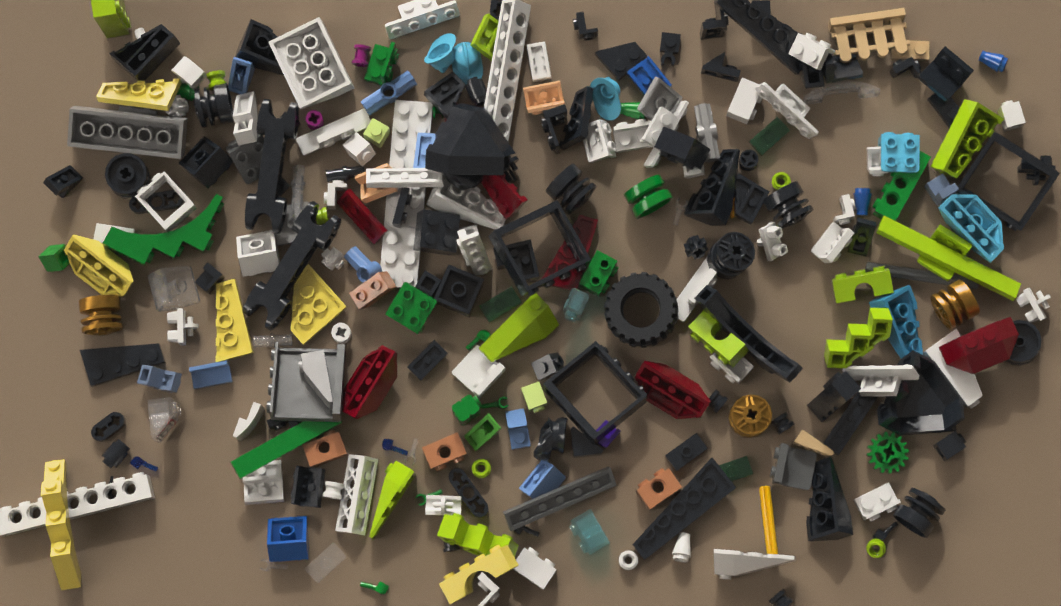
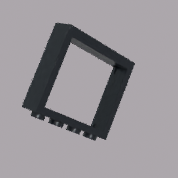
M994 131L957 186L959 188L958 194L977 195L965 188V185L993 143L997 142L1049 175V178L1020 221L978 196L999 219L1007 222V227L1014 231L1017 229L1022 231L1060 172Z
M558 200L494 230L488 236L522 297L527 294L532 296L540 291L539 288L543 286L548 288L554 285L555 280L559 278L562 281L570 277L571 272L575 270L578 273L586 269V264L591 260ZM551 215L577 262L528 286L502 238Z
M597 341L543 383V390L593 445L597 444L647 402V393L643 390V387L637 386L634 383L633 376L629 372L625 373L621 368L620 362L616 358L612 359L608 354L607 348L599 345ZM595 355L636 399L598 432L557 388L560 383Z

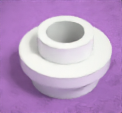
M624 551L619 556V564L625 570H632L638 564V557L633 551ZM626 557H631V564L625 563Z

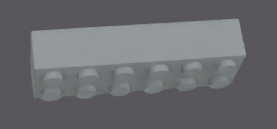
M73 106L69 110L67 146L181 159L185 156L188 118Z

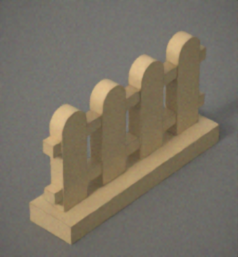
M899 8L830 18L828 24L829 33H831L832 39H836L838 49L835 50V57L839 56L842 63H848L851 60V54H858L859 59L865 61L869 59L870 52L876 51L880 58H885L888 55L889 49L895 48L898 55H904L907 52V46H910V40H906L904 29L907 27L906 22H904L905 9ZM885 31L892 32L893 42L887 43ZM873 33L875 45L869 46L866 34ZM849 36H854L856 48H850Z

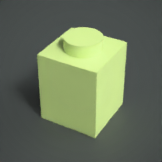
M372 118L363 133L364 139L381 148L390 134V128Z
M540 382L521 388L529 412L534 411V413L545 409L544 406L547 405V401Z

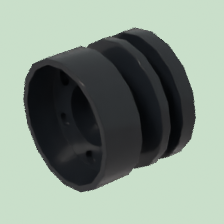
M227 83L214 85V94H210L207 86L204 87V96H202L200 88L194 89L195 112L202 128L207 127V118H209L211 126H215V117L217 116L222 124L234 122L233 105Z
M574 163L565 168L546 189V193L554 201L563 197L560 205L562 208L568 205L565 209L568 215L581 208L590 199L597 187L594 183L586 187L590 181L588 177L579 181L582 171Z
M798 181L778 189L763 200L768 212L778 210V213L773 217V221L783 219L776 225L782 229L799 223L814 210L812 205L803 208L809 202L808 199L800 201L797 199L804 193Z
M739 232L726 233L708 251L707 263L709 269L711 268L716 271L719 278L727 280L736 278L752 264L755 259V248L752 241L744 234Z
M911 488L908 492L910 496H905L904 498L910 506L900 504L893 517L910 531L923 538H928L934 529L929 519L938 522L940 517L937 514L943 515L946 510L931 495L916 488Z

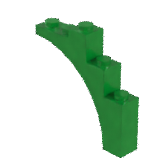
M216 194L208 207L198 217L173 231L160 234H135L111 226L103 241V245L143 266L146 263L150 264L155 256L153 250L175 260L176 256H181L185 248L182 246L183 243L204 253L205 250H210L214 242L212 234L207 232V230H212L216 222L213 219L216 213L220 214L225 205L222 202L223 197Z

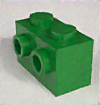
M597 250L579 282V287L598 297L601 293L605 294L610 285L607 283L609 277H614L619 268L616 266L617 260Z

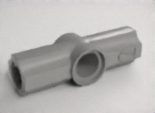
M703 103L694 106L697 139L710 149L705 162L709 163L720 160L716 124L713 123L710 104Z

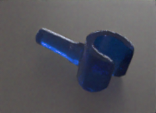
M383 439L382 448L384 450L396 451L407 456L408 451L393 446L394 440Z
M138 456L134 457L130 462L137 469L143 465L157 472L159 468L147 463Z

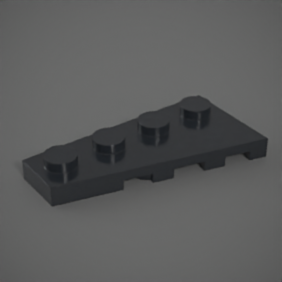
M159 343L80 350L91 387L141 371L142 365L156 366L165 363Z

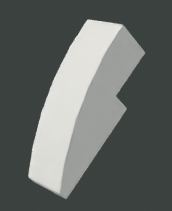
M254 91L236 95L233 119L235 121L233 134L238 146L257 142L256 128L258 116Z

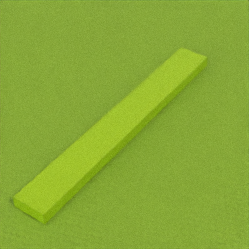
M886 216L882 217L876 231L877 234L1012 301L1016 299L1021 283Z

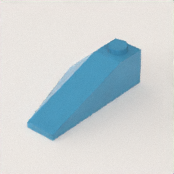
M907 285L893 290L894 293L880 295L870 301L871 308H889L893 322L888 340L900 359L912 350L923 355L922 341L918 337L917 327H920L919 321H916L915 310L918 309L917 302L911 286Z

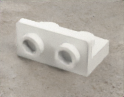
M600 119L590 122L588 125V136L583 140L588 162L594 163L608 157H616V145L611 138L612 130L609 123Z
M640 119L636 120L633 124H627V122L616 124L613 127L616 152L652 147L641 140L651 121Z
M889 482L854 499L863 520L869 518L870 522L881 517L879 513L885 510L887 513L898 508L897 504L901 503Z

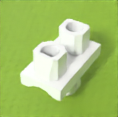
M769 222L767 226L759 229L761 238L757 240V245L764 246L768 261H773L777 257L788 253L787 245L781 244L780 241L783 235L782 228L777 227L775 222Z
M1027 288L1023 290L1024 293L1016 298L1020 307L1028 303L1033 307V310L1025 314L1030 323L1047 318L1040 304L1043 305L1044 309L1050 307L1046 301L1051 298L1049 294L1044 296L1040 290L1036 292L1039 298L1037 300L1032 290Z
M177 308V311L167 313L168 324H177V330L168 331V341L186 345V330H188V336H193V330L199 329V324L193 323V317H187L186 324V311L183 308Z
M426 495L425 515L444 516V514L453 515V513L461 515V496Z

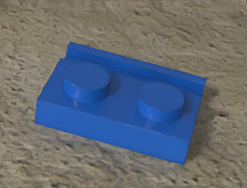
M649 56L627 72V75L643 95H645L655 77L660 78L672 87V84Z

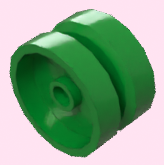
M660 175L645 179L624 194L628 204H635L632 212L636 219L643 218L659 210L673 199L668 189L660 190L664 186V181Z

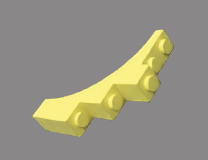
M65 459L45 462L41 497L46 510V529L51 541L50 557L61 590L81 587V571L76 556L69 518Z

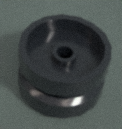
M122 153L116 155L108 162L105 168L107 184L121 198L131 199L138 194L137 191L142 186L150 184L151 175L149 169L134 154Z
M1016 320L1013 322L1019 334L1017 341L1021 340L1023 344L1017 345L1015 343L1010 359L1006 360V362L1011 365L1022 366L1029 364L1037 357L1041 348L1042 338L1039 330L1028 321Z

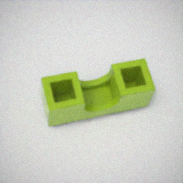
M884 266L874 267L873 271L870 272L857 270L854 271V275L849 276L846 273H841L831 279L836 303L856 300L855 288L861 283L870 284L874 296L894 293L890 270L888 268L885 269Z
M704 310L688 326L691 338L697 343L701 341L704 344L703 347L710 354L714 352L718 355V360L725 366L729 364L733 368L748 352L746 345L732 333L723 340L714 339L716 333L721 328L718 322Z

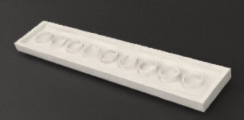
M395 100L389 163L392 168H413L418 132L431 133L433 104L431 102ZM398 187L397 192L386 196L384 227L388 231L383 236L380 266L382 272L387 271L397 288H401L404 282H408L415 287L418 282L420 251H415L413 248L417 213L424 209L426 187H407L410 188V194L413 197L410 206L407 205L405 212L408 213L406 223H402L401 228L393 227L392 222L402 187Z

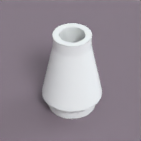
M679 533L672 552L673 560L688 562L689 558H691V535L689 533Z

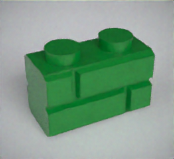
M468 394L461 399V402L458 401L452 405L453 414L463 426L469 423L471 418L474 419L480 415L482 404L476 395L472 397Z

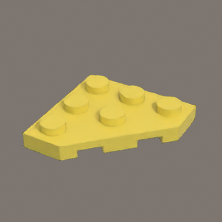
M309 264L305 267L294 285L290 330L303 345L347 308Z

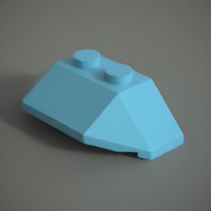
M951 194L939 206L938 209L945 223L958 236L971 243V250L991 263L1004 250L1002 222L977 195Z

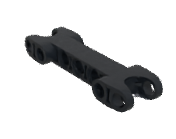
M264 99L261 104L256 130L258 135H265L257 194L249 193L246 199L245 227L247 230H253L258 218L263 214H267L271 218L273 233L280 234L287 212V198H281L279 195L287 138L296 139L298 133V103L291 102L287 113L282 118L274 116L271 99Z
M315 201L310 202L295 220L292 231L297 233V236L267 284L259 281L252 289L243 307V313L251 316L260 307L265 306L268 311L265 328L270 331L274 330L281 323L290 310L292 301L286 297L316 249L326 250L332 243L341 225V218L336 215L325 224L318 225L316 216L319 204Z

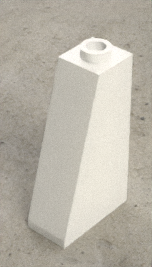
M955 329L924 351L923 355L936 362L965 403L972 409L980 403L978 399L983 396L975 374L946 365L939 349L940 346L960 337L958 330Z

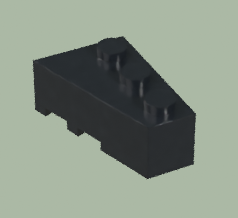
M160 24L142 34L141 38L132 43L128 42L125 44V47L116 52L112 51L109 54L116 63L137 81H144L180 45V42L173 33Z

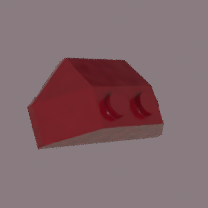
M1008 317L960 336L940 346L939 349L946 365L975 374L1009 360L1019 334L1012 318Z
M381 345L377 350L363 357L343 390L342 411L359 419L378 410L397 379V352Z
M644 361L635 375L638 386H642L643 390L647 393V401L675 419L701 418L711 402L698 383L666 364Z

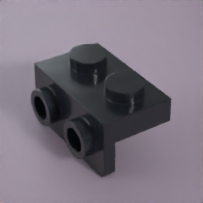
M296 466L293 474L294 483L291 492V504L321 508L326 469Z

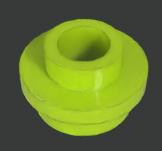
M778 172L772 178V186L776 190L791 183L789 175L784 172ZM779 179L784 180L783 185L778 184Z
M478 459L472 464V473L477 478H485L491 472V465L485 459ZM480 465L485 467L484 472L478 471Z
M872 539L868 542L866 550L871 557L880 558L886 552V545L880 539ZM873 546H879L880 550H875Z

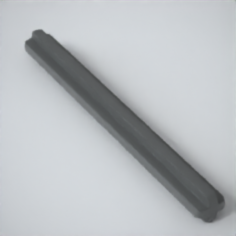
M867 262L865 271L870 272L873 271L874 267L884 266L885 269L888 268L890 270L891 277L943 285H950L960 279L970 289H978L979 284L961 275H953L949 281H946L932 271L872 262Z

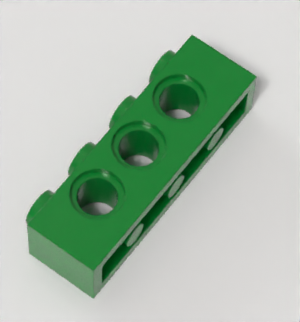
M920 151L919 171L917 173L891 172L890 175L893 178L890 183L886 181L881 192L884 194L881 199L877 198L872 208L875 210L872 215L880 219L886 216L896 221L931 156ZM902 181L904 188H898L895 182ZM886 198H894L895 205L888 204Z

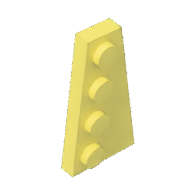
M236 279L217 283L216 362L227 361L254 353Z

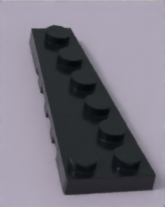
M715 0V5L795 75L800 73L802 70L801 61L789 55L798 32L789 25L777 20L773 15L767 14L748 0Z
M713 457L632 544L644 560L736 489V486Z

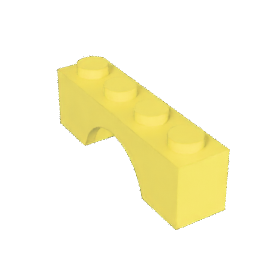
M497 545L489 550V555L485 556L482 554L474 558L475 563L470 565L468 562L459 567L460 572L455 574L453 571L445 575V580L439 583L449 604L457 602L473 592V579L478 571L488 572L497 578L519 566L509 546L500 547V545Z

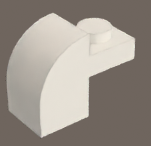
M185 56L171 70L180 78L182 83H186L193 90L207 77L201 68Z

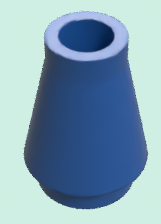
M982 51L978 61L996 72H1003L1008 58L1002 54Z
M855 188L853 196L856 215H868L872 196L870 188Z

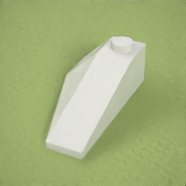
M444 173L443 187H433L426 204L439 212L460 215V219L495 230L502 227L505 223V218L499 212L496 204L491 199H486L480 193L481 190L477 186L467 190H459L455 185L448 182Z

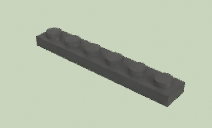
M608 466L503 511V515L509 530L513 531L617 485L611 468Z

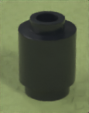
M470 78L467 80L465 88L471 102L475 106H481L485 104L486 86L482 78Z
M118 439L116 443L113 442L103 453L102 457L104 459L102 462L109 468L113 466L117 468L127 457V452L130 448Z

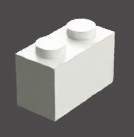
M742 78L726 116L744 124H747L749 119L753 120L757 112L754 109L756 102L760 103L762 100L755 90L759 84Z
M531 547L528 550L524 548L516 559L519 566L513 570L544 590L556 572L555 564L547 558L543 561L537 557L539 553Z

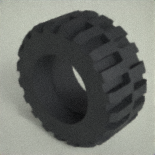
M636 272L630 273L631 276H623L618 283L615 282L612 285V290L608 291L607 300L604 304L606 321L615 337L619 338L624 344L627 343L632 347L641 346V348H647L649 345L655 346L661 340L664 341L668 334L674 330L679 312L677 299L668 283L664 279L661 280L657 275H649L647 272H642L641 274H636ZM636 293H648L659 303V316L648 327L638 328L632 326L624 317V304L630 296Z

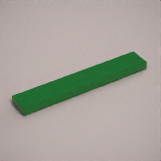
M303 421L230 463L239 479H242L341 424L342 421Z

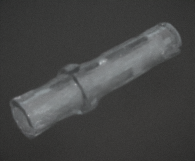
M303 165L293 166V178L291 181V221L295 222L303 210V194L306 187V182H304L305 167Z

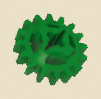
M884 432L883 437L877 434V440L873 438L870 440L873 445L867 446V449L871 450V452L866 454V456L871 457L868 463L875 464L874 470L879 467L880 473H884L887 470V473L891 474L892 469L898 472V466H905L902 461L909 459L905 456V453H908L909 450L904 449L907 443L900 442L901 436L895 438L894 432L890 436H888L887 432ZM887 440L885 446H877L879 442ZM895 444L899 447L900 452L896 450ZM889 447V453H892V455L886 459V453L883 451ZM875 454H877L881 459L880 462L877 460ZM890 460H898L894 465L888 466Z

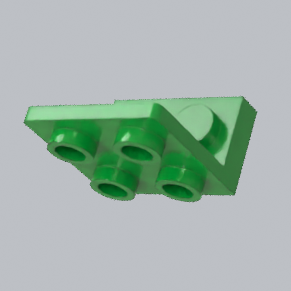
M391 41L389 48L375 44L364 81L381 86L384 83L391 82L394 73L392 71L393 64L396 65L399 58L395 42Z
M404 282L385 314L416 334H421L425 328V322L437 304V300L408 282Z

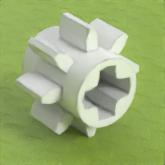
M176 95L169 111H166L169 116L182 118L188 112V102L185 98H181L180 95Z
M335 247L331 251L327 248L321 254L324 258L321 262L331 271L334 268L339 270L344 265L342 260L344 255Z

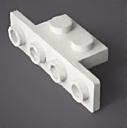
M414 0L399 5L398 10L401 19L385 24L389 39H394L458 17L460 13L457 2L454 0L438 6L436 0Z
M766 82L756 86L755 90L759 96L767 100L775 111L780 112L788 123L794 125L799 130L801 135L810 139L819 133L804 118L811 108L784 83L776 91Z
M680 101L674 114L664 107H659L641 139L653 147L644 163L646 168H653L659 163L661 159L660 151L654 148L663 127L674 131L678 129V122L687 113L689 102Z
M361 109L296 138L302 154L305 156L323 147H330L341 139L346 140L350 138L355 132L366 129L371 120L366 109Z
M465 229L457 231L460 239H457L458 246L463 258H468L474 275H483L492 270L493 268L479 233L475 232L467 235Z
M707 257L677 298L678 320L681 322H685L697 305L694 298L706 285L713 287L718 280L716 279L717 272L711 268L709 269Z
M853 365L843 368V372L847 371L854 381H862L861 390H859L861 396H897L901 380H919V374L912 365Z

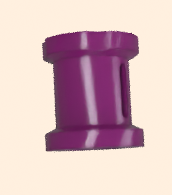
M356 44L354 47L356 49L355 58L352 60V65L368 67L367 59L371 47Z
M311 110L307 113L305 119L311 130L314 131L323 127L324 120L320 112ZM313 117H316L317 123L315 124L312 120Z

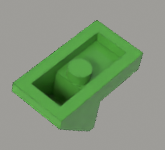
M488 413L464 437L474 450L477 451L487 441L497 435L501 427Z

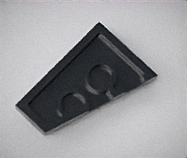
M586 86L576 92L569 112L571 119L563 130L566 133L564 141L559 142L560 149L565 150L587 138L591 117L590 110L593 101V88Z

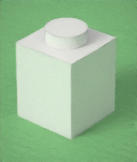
M1013 100L1003 102L1002 106L997 110L998 115L1004 118L1001 123L1004 132L1020 128L1026 123L1019 101L1014 103Z
M356 132L342 144L348 155L362 167L376 155L370 143Z

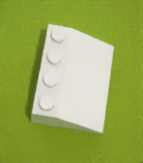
M320 17L269 41V45L300 109L338 97L354 89L352 81Z

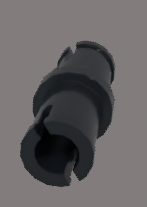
M342 166L341 169L326 170L327 182L343 179L348 181L350 178H355L356 175L365 172L364 166L348 168Z

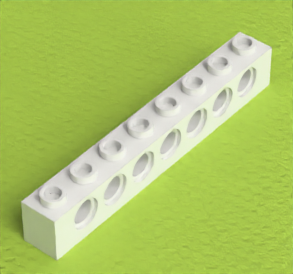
M502 0L484 108L507 141L509 140L531 5L520 0Z
M140 472L133 474V478L125 480V477L113 479L114 483L106 484V482L94 484L95 487L90 489L80 487L71 494H68L67 491L70 520L154 499L150 476ZM134 484L136 487L135 492L128 494V486ZM111 489H115L117 491V495L114 499H110L108 497V493ZM92 494H97L98 496L95 504H91L89 501ZM42 497L38 498V502L30 503V501L21 502L19 507L16 508L11 506L0 508V536L5 537L46 526V510ZM77 498L79 505L77 508L72 509L70 503L73 499ZM36 508H39L41 514L38 518L35 519L33 517V511ZM17 513H20L22 516L19 523L14 522V516Z

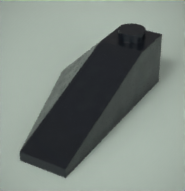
M251 19L239 43L235 57L252 62L254 68L284 75L269 45V41L278 36L273 33L270 27Z
M726 149L721 152L720 160L714 162L711 167L712 172L708 178L701 181L702 187L697 194L693 193L684 213L685 216L710 226L727 224L733 206L740 155L739 149Z
M827 457L816 461L811 483L813 495L812 498H809V504L811 505L810 516H807L806 520L808 541L839 540L853 535L851 514L832 457Z

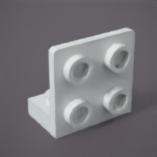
M476 345L455 367L452 374L480 399L504 373L505 367L500 362H491L479 350L480 346Z
M482 572L477 577L480 580L478 585L484 591L490 590L491 592L478 606H485L489 601L493 603L500 596L498 593L500 588Z

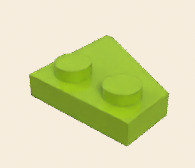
M488 13L484 15L470 46L492 61L499 21Z

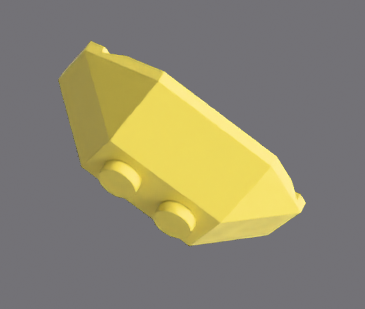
M72 235L64 252L68 256L74 274L101 295L125 296L133 283L129 265L101 242Z

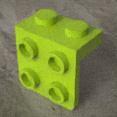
M941 224L930 237V239L963 255H966L972 247L971 243ZM921 255L917 259L919 264L946 281H949L955 273Z

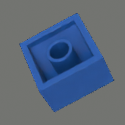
M307 516L268 519L267 549L270 562L309 559Z

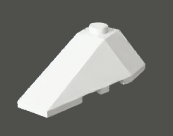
M714 549V572L716 575H720L719 579L731 580V576H740L796 561V557L790 555H763L757 552L744 553L734 550Z

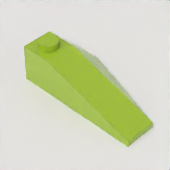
M536 293L529 297L479 347V350L491 362H494L521 348L528 347L532 343L545 339L559 324L549 305Z
M395 461L394 464L390 463L385 470L387 475L384 479L369 535L373 540L416 476L415 471L398 461Z

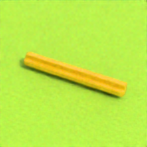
M761 486L759 492L767 554H778L770 486Z

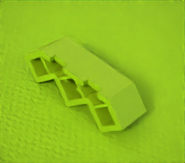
M870 308L867 324L848 323L845 340L826 339L824 358L827 368H848L855 359L866 355L881 340L885 341L888 339L893 322L889 308Z
M453 513V515L444 514L437 536L450 545L457 544L463 547V550L476 556L482 554L487 556L490 554L489 550L497 545H500V547L508 545L515 557L519 546L513 541V537L502 534V536L494 535L488 530L489 527L483 524H477V526L470 525L464 520L462 515Z

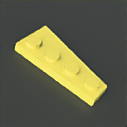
M178 78L173 79V82H165L164 79L156 80V83H145L144 80L137 81L134 84H128V82L103 83L96 97L98 102L169 111L181 86V80Z

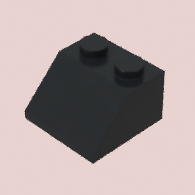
M203 136L179 164L198 182L209 189L230 168L233 160L221 147Z

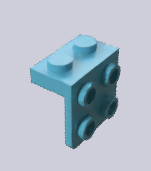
M885 132L880 135L878 146H881V171L917 173L919 171L920 135H914L913 133L895 134L893 132Z

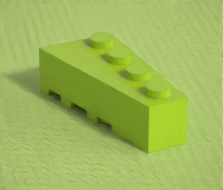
M91 0L93 18L106 38L129 35L128 28H131V21L127 17L124 0Z
M964 99L930 167L945 176L958 178L972 160V155L982 148L981 144L987 137L992 135L993 129L997 124H1001L1004 118L978 102Z

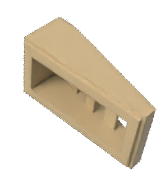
M804 430L800 431L792 443L826 457H831L834 454L833 450Z

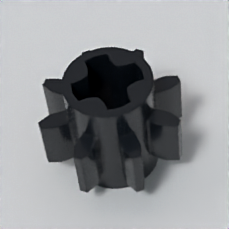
M698 235L689 237L684 244L687 257L692 255L694 259H699L708 251L705 238L700 239Z

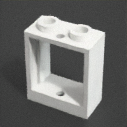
M164 171L163 173H157L151 179L152 182L148 186H142L137 191L138 194L135 197L165 231L169 232L197 208ZM167 182L185 203L163 221L145 200Z

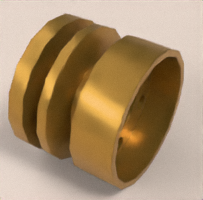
M960 279L947 286L948 293L942 289L938 291V294L935 293L930 296V301L937 317L949 330L956 328V324L958 326L963 324L962 317L970 320L980 314L979 305L973 293Z
M96 295L79 300L80 314L89 315V317L81 320L82 325H87L81 328L82 334L100 336L123 329L122 323H117L122 320V317L112 314L121 309L118 295Z
M750 394L741 397L735 402L729 412L730 427L736 434L744 438L759 436L771 423L772 411L770 405L758 395ZM749 411L756 414L754 420L747 418Z

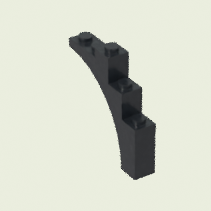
M706 285L694 298L701 308L718 322L723 331L729 335L732 333L746 345L748 353L751 354L761 368L771 374L775 373L789 383L802 371L803 368L800 364L782 353L760 335L730 306L717 290Z

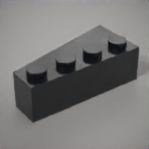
M847 371L842 374L837 372L823 385L824 390L807 406L823 422L861 390V387Z

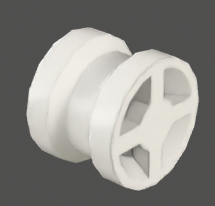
M337 323L333 326L331 332L333 339L340 344L347 343L352 335L349 326L345 323Z
M325 481L326 491L323 492V497L342 500L341 490L344 489V484Z

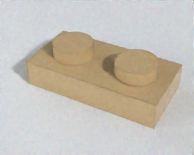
M910 41V46H907V52L904 55H898L895 48L890 51V60L902 59L904 61L912 56L914 61H929V41Z

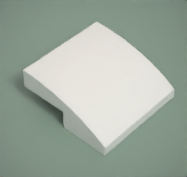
M253 402L247 420L239 418L233 434L234 438L242 441L253 431L265 410L261 404Z
M274 460L243 477L245 505L284 502L281 460Z

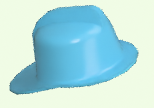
M447 33L437 38L432 43L424 59L425 63L431 64L434 69L445 73L448 67L455 61L453 51L456 42L455 35Z
M470 42L459 43L453 48L455 61L452 63L453 72L465 85L470 78L477 77L479 79L483 75L481 54L470 46Z
M610 77L594 79L590 87L593 88L592 97L597 113L605 120L616 119L621 112L619 100L620 86Z

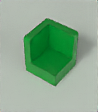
M65 244L50 245L38 256L47 272L62 271L70 264L68 256L64 252Z

